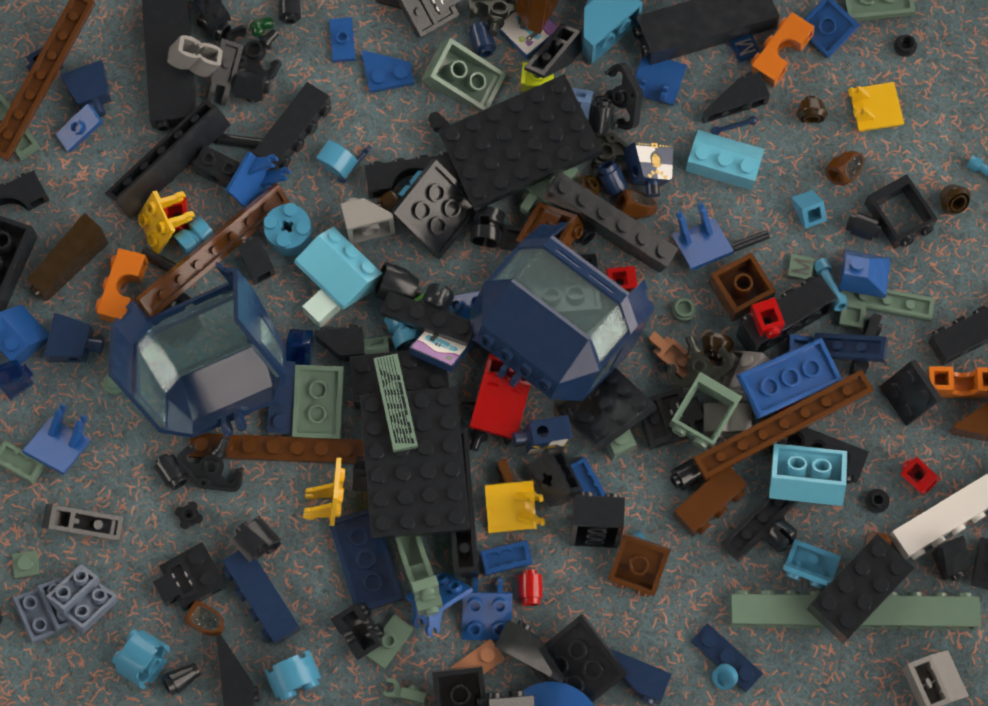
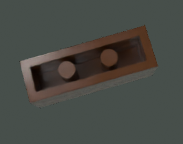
M730 467L712 476L674 510L672 516L692 537L696 533L702 535L711 526L708 523L714 517L717 519L721 518L728 511L726 506L731 501L737 503L744 497L747 483Z

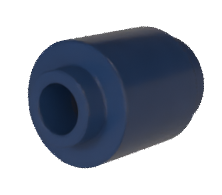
M478 22L470 27L469 37L475 54L482 58L489 57L496 50V44L493 36L489 35L490 27L485 22Z
M609 160L598 166V177L606 194L619 196L628 185L619 165L615 164L613 160Z

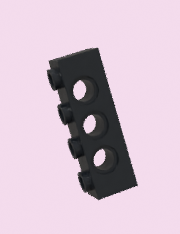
M807 427L776 443L789 445L787 440L795 439L798 441L799 446L847 451V484L858 481L869 451ZM774 445L768 447L771 454H773Z

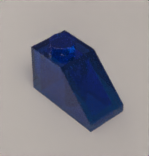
M290 329L286 340V361H293L295 365H312L313 330Z
M17 360L0 364V388L10 401L34 384L30 379L33 373L26 364L21 366Z

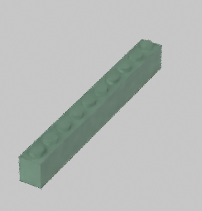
M748 590L735 591V594H731L729 597L730 627L826 628L806 610L822 591H811L809 595H799V591H785L784 594H774V591L770 590L760 591V594H750ZM892 592L858 629L977 630L981 627L979 597H972L971 593H957L956 596H947V593L937 592L932 593V596H922L921 592L907 593V596H898L897 592Z

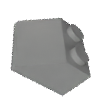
M350 198L345 203H341L343 220L351 244L395 234L393 214L365 198Z

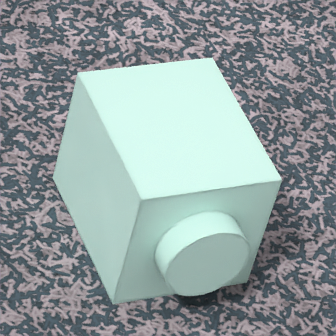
M322 289L302 306L304 313L319 328L323 327L341 310Z

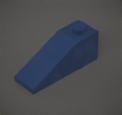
M610 649L629 673L622 680L637 696L641 697L640 701L649 706H654L655 703L660 705L672 674Z

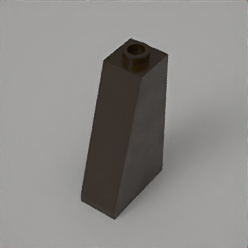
M86 213L77 220L28 277L27 280L31 285L29 290L38 299L44 297L48 301L109 244L102 228Z

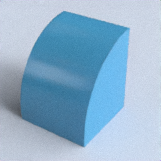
M328 140L316 157L323 169L344 179L348 177L358 162L348 150L331 140Z
M813 190L791 197L795 211L805 229L827 221L824 201Z

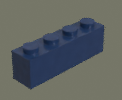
M239 550L222 560L226 566L222 571L229 582L234 580L238 585V588L235 589L237 595L242 602L247 600L251 608L248 609V612L255 623L259 620L262 623L264 629L261 630V633L268 643L273 641L275 646L301 630L258 560L249 562Z

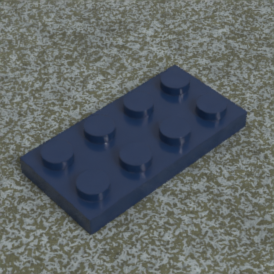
M369 508L336 518L334 526H330L353 604L365 602L370 610L404 600L385 539L371 540Z

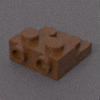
M538 202L516 241L520 244L525 237L541 224L558 225L559 223L568 222L566 227L555 237L572 249L571 245L575 238L579 239L582 236L583 224L576 214ZM543 249L535 250L542 257L559 262Z
M624 532L608 580L612 581V584L618 588L626 589V587L635 589V593L640 596H655L671 549Z

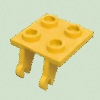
M894 82L865 87L858 86L857 88L851 87L848 89L853 106V115L859 132L904 125Z
M153 191L137 215L138 222L147 235L149 246L158 254L161 253L175 232L174 228L192 221V217H195L194 212L189 211L183 215L168 219L163 210L183 201V197H186L183 191L164 198H160L158 192Z
M342 458L336 459L333 483L306 488L305 491L306 499L332 498V503L304 508V519L330 518L329 526H334L335 517H340L345 479V468H341Z
M533 480L484 485L488 533L537 529V524L545 525V519L539 518L535 512V500L542 502L543 495L537 494L534 491Z

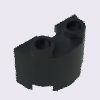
M260 516L254 518L250 524L245 521L235 530L237 535L231 540L249 562L259 559L265 553L275 552L281 545V539Z
M365 602L361 604L355 603L330 619L338 632L346 639L348 647L357 660L382 645V637L385 636L382 626L379 623L375 624L370 617L372 613Z

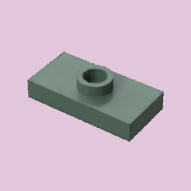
M6 440L0 445V466L34 485L45 465L23 454L22 449Z
M395 614L383 629L385 636L382 637V645L366 655L385 670L414 631L412 626Z

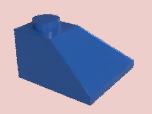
M844 249L838 290L885 298L890 258Z

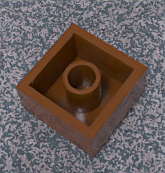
M752 252L711 273L708 282L732 322L748 314L752 304L774 298L776 293L775 288Z

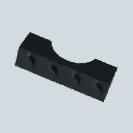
M447 152L440 153L438 156L428 157L427 155H420L415 159L405 160L404 158H397L392 162L383 163L375 161L369 165H364L369 199L379 198L389 190L394 191L395 186L402 179L414 176L418 171H423L432 159L437 160L460 184L461 181Z
M34 170L20 174L17 179L9 183L0 184V206L17 204L30 211L50 201Z

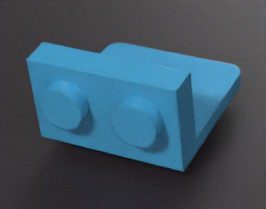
M794 539L783 570L787 571L786 576L800 580L803 577L811 580L810 585L824 589L825 586H828L833 581L841 555Z

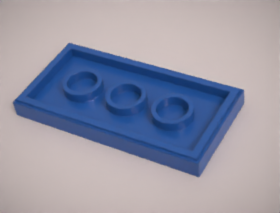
M822 338L736 376L757 420L843 380Z

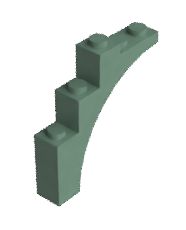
M421 536L395 538L419 615L424 614L425 617L438 614L439 609L443 608L439 584L436 575L432 571Z

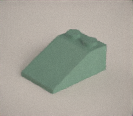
M448 38L440 42L421 82L440 93L483 111L490 107L506 73L452 38Z

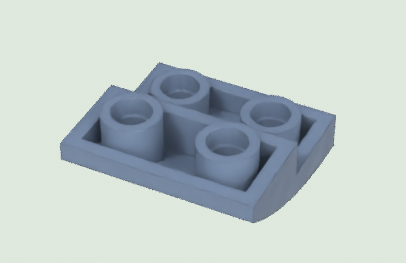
M82 564L46 595V599L83 634L118 602V596L99 582V577Z
M61 577L38 585L37 589L15 596L12 599L31 644L73 626L46 599V595L62 582Z

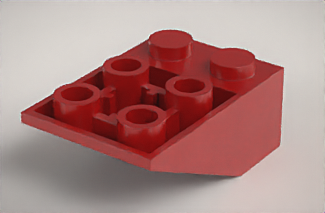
M489 353L469 428L512 439V434L519 431L531 383L522 377L514 388L510 386V380L516 372L510 368L508 374L501 379L497 374L504 363Z

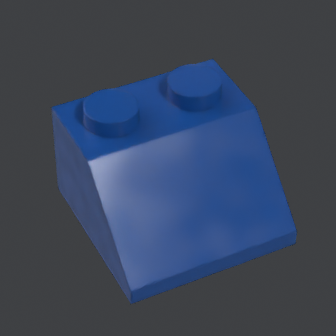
M22 304L0 312V352L15 368H18L47 343L49 333Z

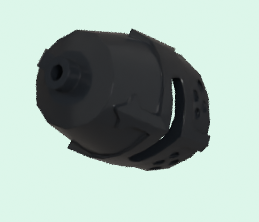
M385 262L382 265L380 271L383 274L376 285L375 297L385 301L389 291L412 300L420 296L422 290L418 289L419 278L411 274L406 268L396 264Z

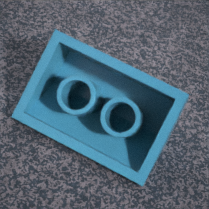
M698 130L687 162L686 171L752 191L765 149Z
M335 227L318 235L294 261L342 310L370 294L383 274Z
M774 444L769 498L843 506L847 477V451Z

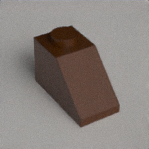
M988 403L953 425L949 430L950 433L956 436L987 441Z

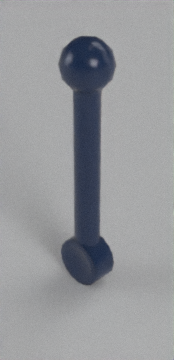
M751 116L748 120L721 128L715 126L712 128V134L719 135L720 132L747 124L755 125L758 119L755 116Z
M369 145L357 157L358 162L354 168L371 150ZM338 177V181L345 183L347 178Z

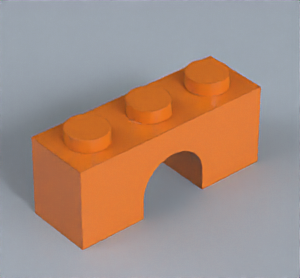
M791 12L788 18L784 17L777 27L779 30L775 35L771 34L764 44V50L761 53L758 52L751 61L752 72H761L764 81L773 87L777 85L788 70V62L778 55L779 51L785 47H793L801 52L814 35V26Z
M118 248L117 254L112 256L110 261L111 272L109 277L106 276L104 279V292L102 298H98L95 306V311L100 320L113 323L116 318L121 319L128 311L126 306L132 299L120 295V288L123 284L130 281L142 283L149 263L146 255Z
M929 366L925 372L942 398L988 399V367H977L972 372L959 373L954 372L953 367Z

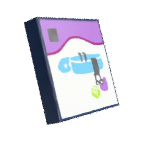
M423 331L410 346L409 354L452 372L472 348L474 339H472L469 347Z

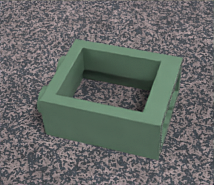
M700 372L669 426L676 435L680 437L687 436L694 440L693 444L703 450L706 448L710 449L714 446L742 396ZM697 389L728 406L726 413L710 439L679 421Z

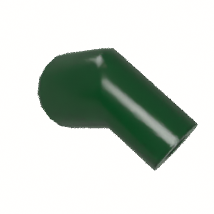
M271 17L257 18L251 22L249 28L253 36L259 37L264 34V29L273 28L274 21Z

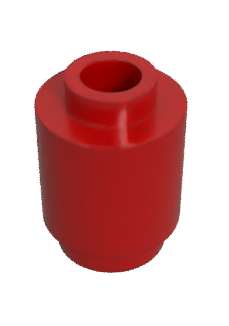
M534 569L523 570V574L518 575V599L521 600V606L541 605L540 600L543 599L542 574H537V570Z

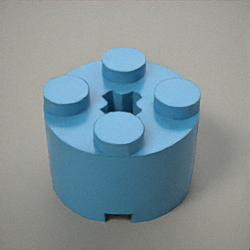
M294 203L275 207L264 219V233L267 243L276 254L294 257L300 255L311 243L313 232L309 216Z
M134 629L129 633L126 639L127 643L123 649L115 653L112 663L115 664L117 674L144 689L146 688L144 684L147 681L152 684L165 666L167 660L164 658L165 652L170 654V646L145 630L137 631Z
M310 650L304 652L306 655L304 658L302 655H295L273 665L274 671L272 672L270 669L264 670L275 698L280 697L281 701H285L297 695L295 690L303 687L304 691L320 685L318 680L322 677Z

